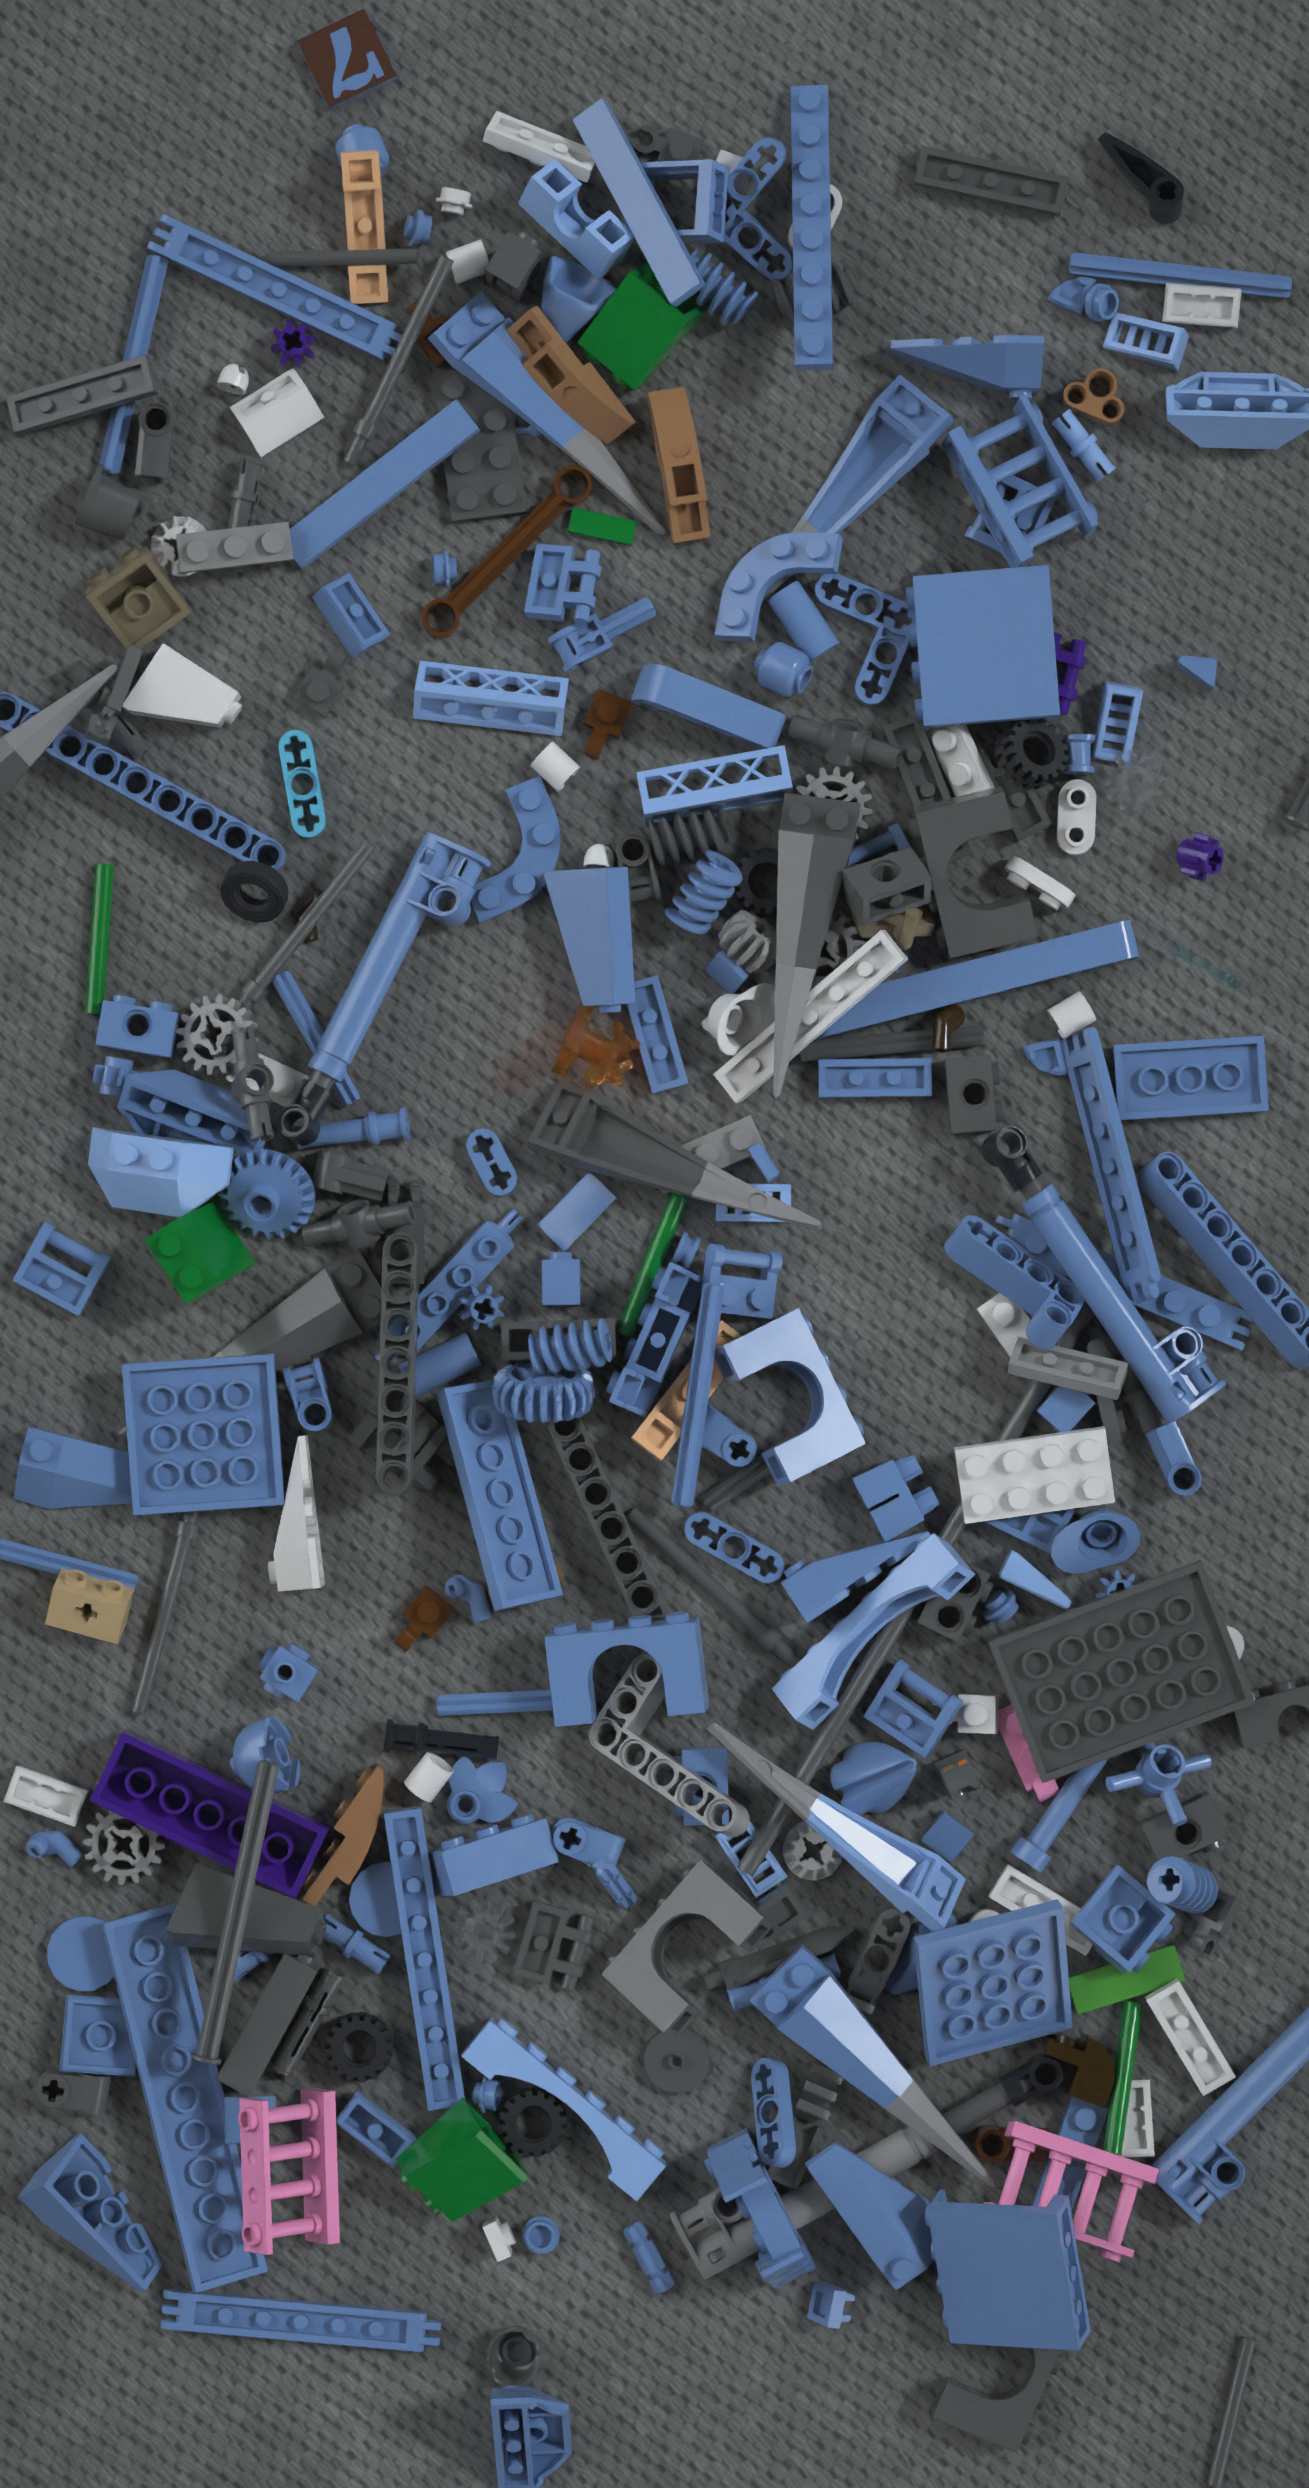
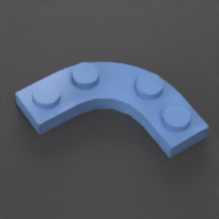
M793 532L775 536L750 550L734 567L724 586L715 630L717 639L719 641L755 642L760 607L765 593L776 581L785 576L798 573L837 574L843 542L839 533Z
M540 775L506 789L521 827L523 837L521 851L512 866L500 874L474 885L473 888L476 892L471 903L479 923L514 910L530 901L546 885L544 871H554L560 852V828L556 812Z

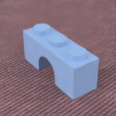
M554 159L530 178L518 204L599 280L623 261L635 237L632 231L610 210L596 220L588 217L582 211L577 199V194L582 184Z

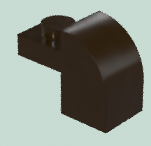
M1057 2032L1055 2038L1046 2035L1041 2048L1043 2053L1075 2065L1066 2090L1068 2094L1105 2108L1113 2087L1115 2070L1112 2058L1103 2044L1089 2034H1086L1082 2048L1077 2046L1078 2039L1064 2033Z

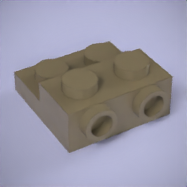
M134 546L118 558L120 565L108 573L103 568L92 575L87 581L90 586L86 589V598L126 650L129 644L140 649L192 613L190 606L169 580V575L147 546L140 551Z

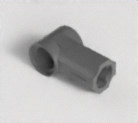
M150 402L141 409L139 414L140 430L135 476L168 480L172 436L176 425L175 417L172 411L164 404ZM157 411L164 412L167 416L166 425L160 430L154 431L149 429V416Z
M319 1149L311 1179L313 1187L338 1194L346 1192L382 1202L390 1170L351 1161V1157Z

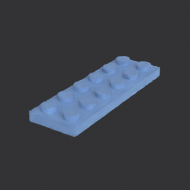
M493 1379L444 1388L437 1391L436 1395L494 1611H500L555 1599L563 1596L517 1422L514 1417H507L496 1410L494 1397H492Z

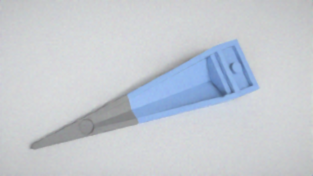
M713 1723L707 1728L712 1735L902 1913L908 1910L932 1932L946 1927L966 1878L943 1858L872 1823L822 1795L764 1758L718 1724Z

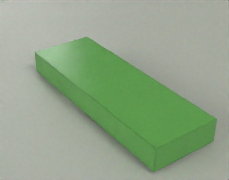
M1170 1944L1147 1951L1150 1957L1136 1973L1131 1970L1129 1973L1122 1974L1109 1963L1069 1976V1988L1076 2013L1082 2014L1155 1991L1176 1978L1179 1979L1180 1983L1186 1981L1175 1945Z

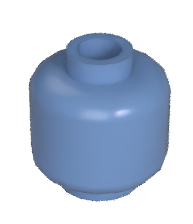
M361 124L352 125L343 131V135L336 142L335 152L340 165L341 152L379 150L381 176L389 164V153L381 134L376 128Z
M776 642L769 649L763 648L759 652L754 668L758 670L757 678L759 684L784 697H791L796 693H802L808 686L813 673V667L809 665L808 655L783 642Z

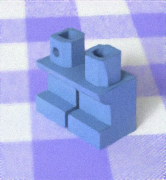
M914 1455L901 1458L895 1462L893 1459H890L851 1478L867 1509L898 1494L897 1497L868 1511L884 1542L924 1521L923 1515L929 1513L940 1504L931 1486L913 1495L905 1482L923 1473Z

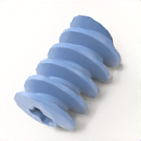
M698 247L690 256L706 286L695 293L699 292L696 303L699 307H702L711 302L708 309L710 316H715L722 311L720 324L725 326L734 321L733 325H735L749 310L759 293L754 291L750 295L745 296L744 291L747 283L743 281L734 287L732 283L735 273L731 272L722 277L720 274L724 264L720 262L711 268L709 263L712 254L709 252L699 258L697 255L700 247Z
M710 850L705 851L710 863L705 860H698L696 863L697 868L702 874L691 871L688 875L689 880L694 886L684 883L680 887L687 898L676 895L672 899L679 910L668 907L664 911L672 922L691 933L704 934L709 931L711 922L715 921L719 916L718 910H722L727 904L726 898H730L735 892L734 886H738L743 880L739 868L731 860Z
M599 1318L597 1330H593L590 1321L585 1320L582 1332H579L575 1323L571 1322L569 1323L568 1334H564L560 1324H556L553 1336H549L546 1327L542 1326L539 1329L538 1338H535L532 1333L528 1338L530 1359L534 1372L537 1375L545 1374L548 1368L552 1373H557L561 1371L562 1367L567 1371L575 1370L578 1364L580 1368L587 1369L591 1366L592 1362L596 1367H601L605 1365L606 1360L608 1362L612 1360V1341L604 1318Z
M1173 1856L1161 1858L1154 1863L1148 1873V1890L1153 1898L1166 1905L1188 1913L1200 1914L1210 1909L1217 1899L1218 1885L1213 1874L1206 1868L1182 1858Z

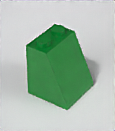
M649 263L628 273L577 343L584 348L583 353L589 360L597 365L603 364L613 372L612 377L618 384L627 389L637 390L647 383L707 309L703 306L699 307L696 300L692 297H689L676 307L671 305Z
M216 1201L175 1219L145 1239L146 1244L186 1304L194 1305L257 1264Z
M463 2097L396 2158L402 2171L398 2176L404 2185L413 2193L417 2189L425 2195L423 2201L427 2207L437 2216L442 2212L452 2222L517 2187L529 2178L517 2155L510 2149L508 2144H505L502 2136Z

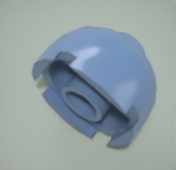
M267 1717L243 1728L235 1740L233 1757L230 1759L231 1769L235 1777L241 1779L250 1789L253 1788L257 1765L260 1760L273 1761L279 1765L274 1793H280L298 1785L300 1779L299 1758L291 1762L284 1741L292 1742L286 1726L278 1718Z

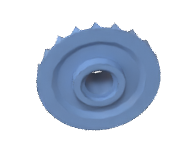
M268 1149L250 1150L234 1157L232 1160L230 1185L217 1194L221 1198V1209H225L228 1213V1221L234 1220L236 1223H239L240 1231L246 1229V1227L251 1228L253 1238L258 1236L260 1231L264 1232L268 1240L273 1238L274 1235L284 1239L290 1233L294 1232L296 1234L304 1224L306 1225L315 1205L313 1183L303 1167L291 1157ZM259 1196L267 1198L270 1202L263 1201Z

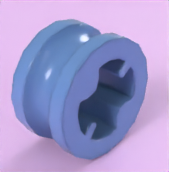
M684 1231L672 1263L683 1262L685 1268L689 1269L702 1238L691 1239L688 1233Z

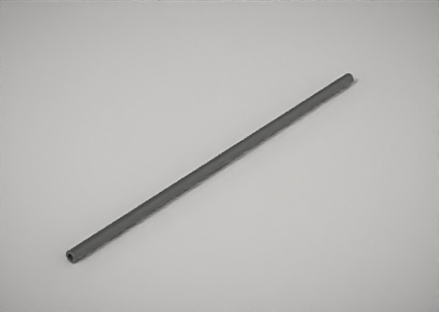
M1084 1301L1073 1323L1056 1343V1346L1074 1349L1094 1316L1086 1301ZM1032 1380L996 1441L1020 1438L1052 1384ZM961 1498L938 1535L950 1543L952 1547L967 1525L964 1522ZM918 1604L902 1612L882 1627L838 1699L839 1705L827 1717L793 1773V1777L806 1785L810 1784ZM778 1798L737 1866L752 1877L793 1812L781 1798Z

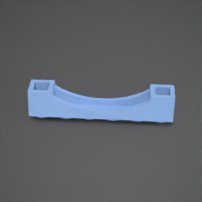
M933 1533L929 1538L921 1541L916 1546L915 1551L902 1564L895 1566L889 1572L888 1577L875 1590L868 1592L862 1598L861 1603L848 1616L841 1618L835 1624L834 1629L821 1642L814 1644L808 1650L807 1655L795 1667L787 1670L781 1676L780 1681L772 1688L773 1692L796 1721L813 1730L839 1705L836 1697L849 1667L867 1642L882 1627L902 1612L921 1602L940 1596L949 1600L975 1575L950 1543Z
M491 2017L463 2050L461 2057L489 2080L495 2075L521 2079L545 2089L571 2107L586 2122L602 2145L611 2169L608 2171V2178L635 2201H638L666 2167V2161L661 2158L665 2152L652 2140L647 2138L643 2143L632 2134L635 2127L623 2116L618 2114L613 2118L603 2110L606 2103L594 2092L588 2090L584 2094L574 2086L577 2079L562 2066L555 2070L545 2062L548 2055L533 2042L526 2046L515 2036L519 2031L511 2023L502 2017L498 2022Z

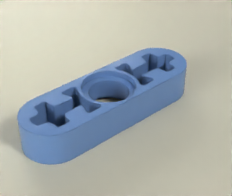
M696 1512L686 1520L684 1526L685 1535L694 1545L760 1582L772 1583L781 1577L784 1571V1561L775 1550L707 1512ZM703 1518L710 1521L708 1528L717 1534L719 1526L727 1529L719 1538L716 1550L709 1547V1544L714 1540L708 1536L702 1535L700 1539L694 1537L695 1530L691 1527L693 1521L700 1523ZM737 1536L744 1541L745 1551L742 1556L730 1558L724 1553L723 1544L729 1537ZM752 1545L760 1548L755 1555L761 1559L766 1560L769 1555L775 1558L773 1564L778 1568L775 1574L768 1572L766 1576L760 1575L761 1567L752 1561L749 1568L741 1565L749 1557Z
M761 2058L755 2063L751 2073L758 2153L760 2160L765 2165L785 2168L792 2163L796 2154L788 2068L782 2061ZM776 2103L778 2113L775 2120L771 2122L769 2118L770 2109Z

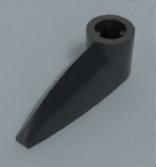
M1104 132L1097 140L1122 175L1149 201L1148 210L1152 219L1161 224H1170L1178 220L1182 213L1184 187L1180 180L1139 150Z

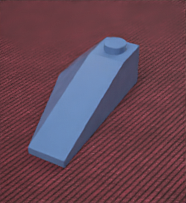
M996 335L994 340L989 341L987 344H981L980 340H976L973 337H959V339L952 340L951 345H944L943 340L935 338L891 340L889 355L1000 394H1009L1010 400L1017 401L1019 397L1025 394L1031 400L1032 394L1038 395L1041 389L1044 336Z
M34 1426L28 1427L18 1464L14 1500L49 1509L132 1503L128 1451Z
M925 1530L887 1542H880L817 1559L806 1565L800 1560L783 1571L786 1578L781 1581V1584L808 1623L849 1596V1590L855 1586L858 1588L868 1583L882 1572L881 1569L895 1564L914 1551L921 1541L929 1538L931 1535Z
M82 2133L77 2134L35 2172L18 2198L46 2226L142 2293L146 2291L159 2272L163 2262L143 2225L139 2223L132 2224L126 2213L124 2205L129 2200L125 2192L121 2191L116 2194L106 2174L113 2170L107 2159Z
M834 2142L805 2163L807 2169L895 2290L928 2268L932 2261V2235L930 2227L925 2222L926 2207L930 2204L927 2198L919 2193L916 2195L902 2186L900 2181L872 2167L871 2163L838 2142Z

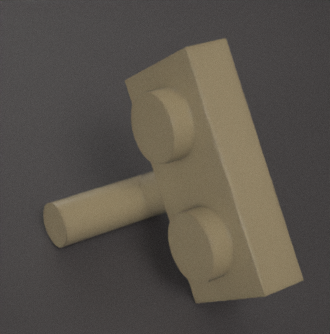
M925 905L907 908L905 912L865 926L861 925L852 910L850 913L862 938H872L880 930H886L890 937H894L897 945L902 950H907L912 946L914 936H932L935 926Z

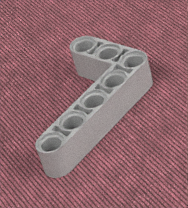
M650 1654L637 1656L589 1730L591 1745L712 1830L729 1837L742 1835L747 1830L750 1819L748 1811L743 1805L640 1735L664 1699L665 1689L662 1671L657 1661ZM657 1666L656 1677L648 1682L647 1674L649 1670ZM636 1697L637 1705L628 1714L627 1705L631 1699ZM615 1729L616 1738L612 1744L607 1745L608 1733ZM644 1749V1760L639 1765H636V1754ZM673 1768V1780L668 1785H665L664 1776L668 1770ZM702 1788L703 1798L699 1804L694 1806V1793ZM731 1809L732 1819L727 1825L723 1826L722 1816L726 1810Z

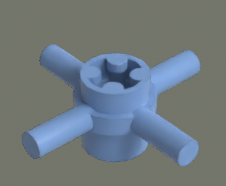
M1154 1742L1140 1746L1143 1757L1137 1763L1135 1771L1106 1778V1787L1110 1792L1137 1786L1146 1796L1152 1798L1161 1797L1173 1826L1177 1827L1186 1823L1187 1818L1174 1789L1180 1783L1183 1774L1210 1768L1211 1759L1206 1753L1184 1759L1182 1753L1174 1746L1163 1744L1156 1747Z

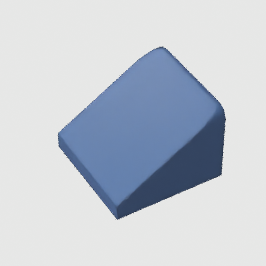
M1181 655L1177 659L1176 668L1209 692L1214 689L1217 660L1215 658Z
M725 950L719 951L705 970L730 994H734L748 979L750 974L741 965L736 966L733 959L727 958Z
M942 1810L920 1841L951 1863L970 1841L974 1833Z

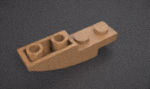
M538 306L531 308L506 330L528 359L522 365L532 378L564 412L592 435L608 445L636 422L590 362L582 365Z
M685 387L647 392L657 463L661 469L672 543L711 537L705 502L707 495Z
M378 1764L374 1771L367 1766L355 1783V1786L360 1789L353 1801L345 1798L334 1813L333 1817L339 1820L334 1829L344 1835L345 1838L343 1841L337 1837L334 1839L323 1855L329 1859L321 1872L314 1868L303 1883L302 1887L307 1892L302 1899L308 1904L316 1906L336 1877L349 1885L362 1865L375 1836L383 1807L385 1767L381 1764Z

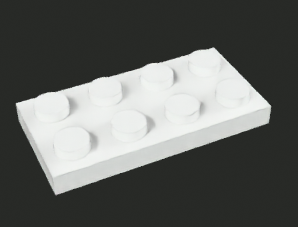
M1104 1426L954 1447L965 1524L1115 1503L1106 1429Z

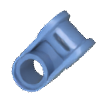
M314 1358L313 1363L290 1369L288 1366L284 1367L285 1382L300 1424L305 1429L313 1432H322L328 1429L333 1422L334 1412L320 1358ZM313 1376V1378L298 1382L299 1379ZM316 1404L322 1405L326 1411L325 1420L319 1425L313 1426L309 1424L306 1419V1412L309 1407Z
M708 1404L702 1447L711 1453H715L733 1466L749 1464L755 1459L757 1454L755 1440L748 1433L733 1424L732 1420ZM742 1440H746L748 1442L746 1450L750 1452L747 1458L740 1456L738 1459H734L731 1456L734 1452L733 1448L730 1447L731 1442L739 1443Z
M569 1817L557 1821L551 1831L553 1843L559 1852L580 1860L591 1867L594 1862H599L602 1857L610 1858L616 1867L627 1839L617 1833L615 1835L608 1833L605 1828L592 1826ZM570 1828H574V1832L578 1837L577 1842L571 1840L568 1845H564V1840L560 1833H568Z

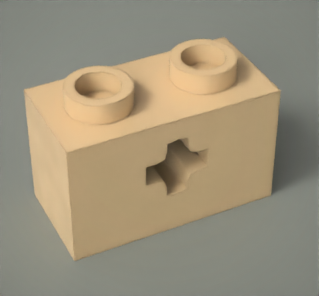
M61 1568L53 1586L45 1624L118 1645L127 1623L134 1588L125 1586L115 1580H104L89 1576L80 1570Z

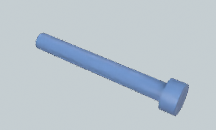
M1108 1759L1072 1772L1028 1839L1025 1840L1020 1836L1010 1852L1042 1873L1052 1858L1046 1854V1851Z

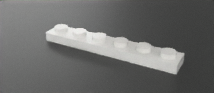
M880 930L809 992L790 1060L908 960L886 930ZM775 1022L713 1074L736 1104L745 1100L774 1075Z

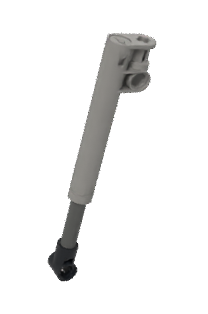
M1042 2052L1035 2054L1028 2062L999 2077L1000 2083L943 2113L942 2116L958 2134L1011 2104L1015 2108L1044 2091L1055 2090L1063 2079L1062 2068L1055 2057ZM1043 2063H1049L1055 2068L1053 2076L1046 2081L1038 2080L1034 2076L1036 2068ZM907 2126L908 2128L905 2130L901 2129L857 2153V2155L871 2163L873 2168L884 2175L894 2177L919 2163L922 2158L926 2159L937 2153L935 2145ZM814 2177L799 2185L797 2190L792 2189L780 2196L796 2230L835 2209V2206ZM719 2186L712 2193L699 2199L698 2205L679 2215L675 2211L669 2213L679 2236L704 2280L760 2250L753 2237L752 2227L756 2226L753 2219L745 2220L738 2205L732 2211H723L717 2205L719 2198L722 2197Z

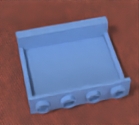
M1049 565L913 576V587H906L908 610H915L916 624L909 625L910 646L918 647L919 661L912 662L913 685L921 684L922 699H914L916 722L924 721L925 731H930L931 727L1045 718L1046 721L1060 720Z
M939 2190L932 2202L926 2207L925 2222L931 2229V2256L937 2264V2291L942 2295L944 2304L942 2319L944 2327L948 2328L950 2343L1079 2351L1091 2329L1069 2196L1054 2195L1047 2207L947 2202L945 2190Z

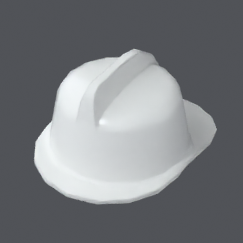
M762 983L753 986L742 994H724L718 997L712 1004L708 1017L702 1021V1027L717 1040L719 1049L726 1055H736L775 1022V985Z

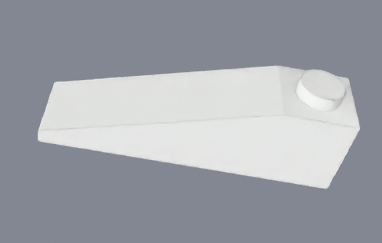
M308 1435L298 1436L274 1549V1561L268 1562L270 1584L277 1583L278 1591L315 1589L325 1585Z

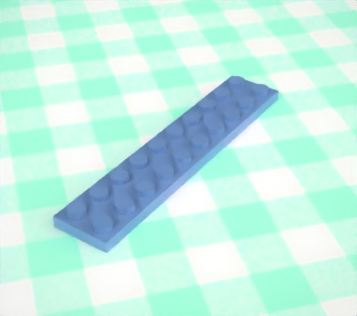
M176 1903L103 1922L101 1925L192 2290L198 2293L268 2272L264 2254L244 2251V2241L242 2239L241 2161L236 2143L225 2144V2097L221 2082L216 2079L219 2074L217 2065L191 2058L192 2053H197L204 2013L188 1948L186 1946L170 1944L167 1937L166 1928L177 1906Z

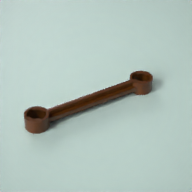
M575 465L561 469L555 477V489L445 599L432 600L425 606L422 612V623L428 634L439 639L452 636L459 627L460 615L569 506H578L587 501L592 492V481L585 469ZM572 472L581 474L586 485L584 495L578 498H568L563 495L561 483L564 480V475ZM445 605L451 608L454 623L446 631H436L429 624L431 609L435 606Z

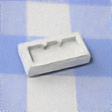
M1166 283L1162 322L1238 328L1241 288Z
M17 1765L3 1802L75 1827L88 1790Z
M1132 2080L1122 2155L1119 2156L1125 2158L1155 2156L1150 2080Z

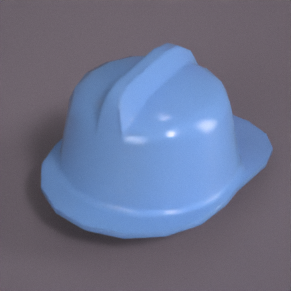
M1094 1508L1087 1511L1079 1521L1065 1526L1055 1536L1051 1545V1557L1055 1565L1064 1572L1072 1574L1086 1573L1127 1560L1136 1552L1140 1544V1532L1136 1523L1129 1517L1118 1514L1108 1508Z

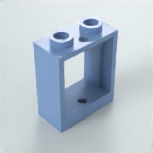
M713 159L640 162L654 189L655 180L698 179L694 229L677 230L684 244L724 243L728 167ZM624 218V224L630 229L629 225L627 224Z

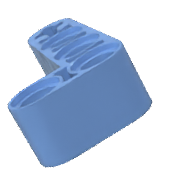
M646 664L642 666L630 700L637 705L644 703L654 707L653 710L657 712H669L760 749L776 747L786 719V715L659 664Z
M965 1216L945 1242V1252L954 1262L1032 1315L1025 1332L1029 1341L1040 1349L1049 1350L1056 1345L1073 1323L1084 1304V1298L1071 1280L977 1216Z

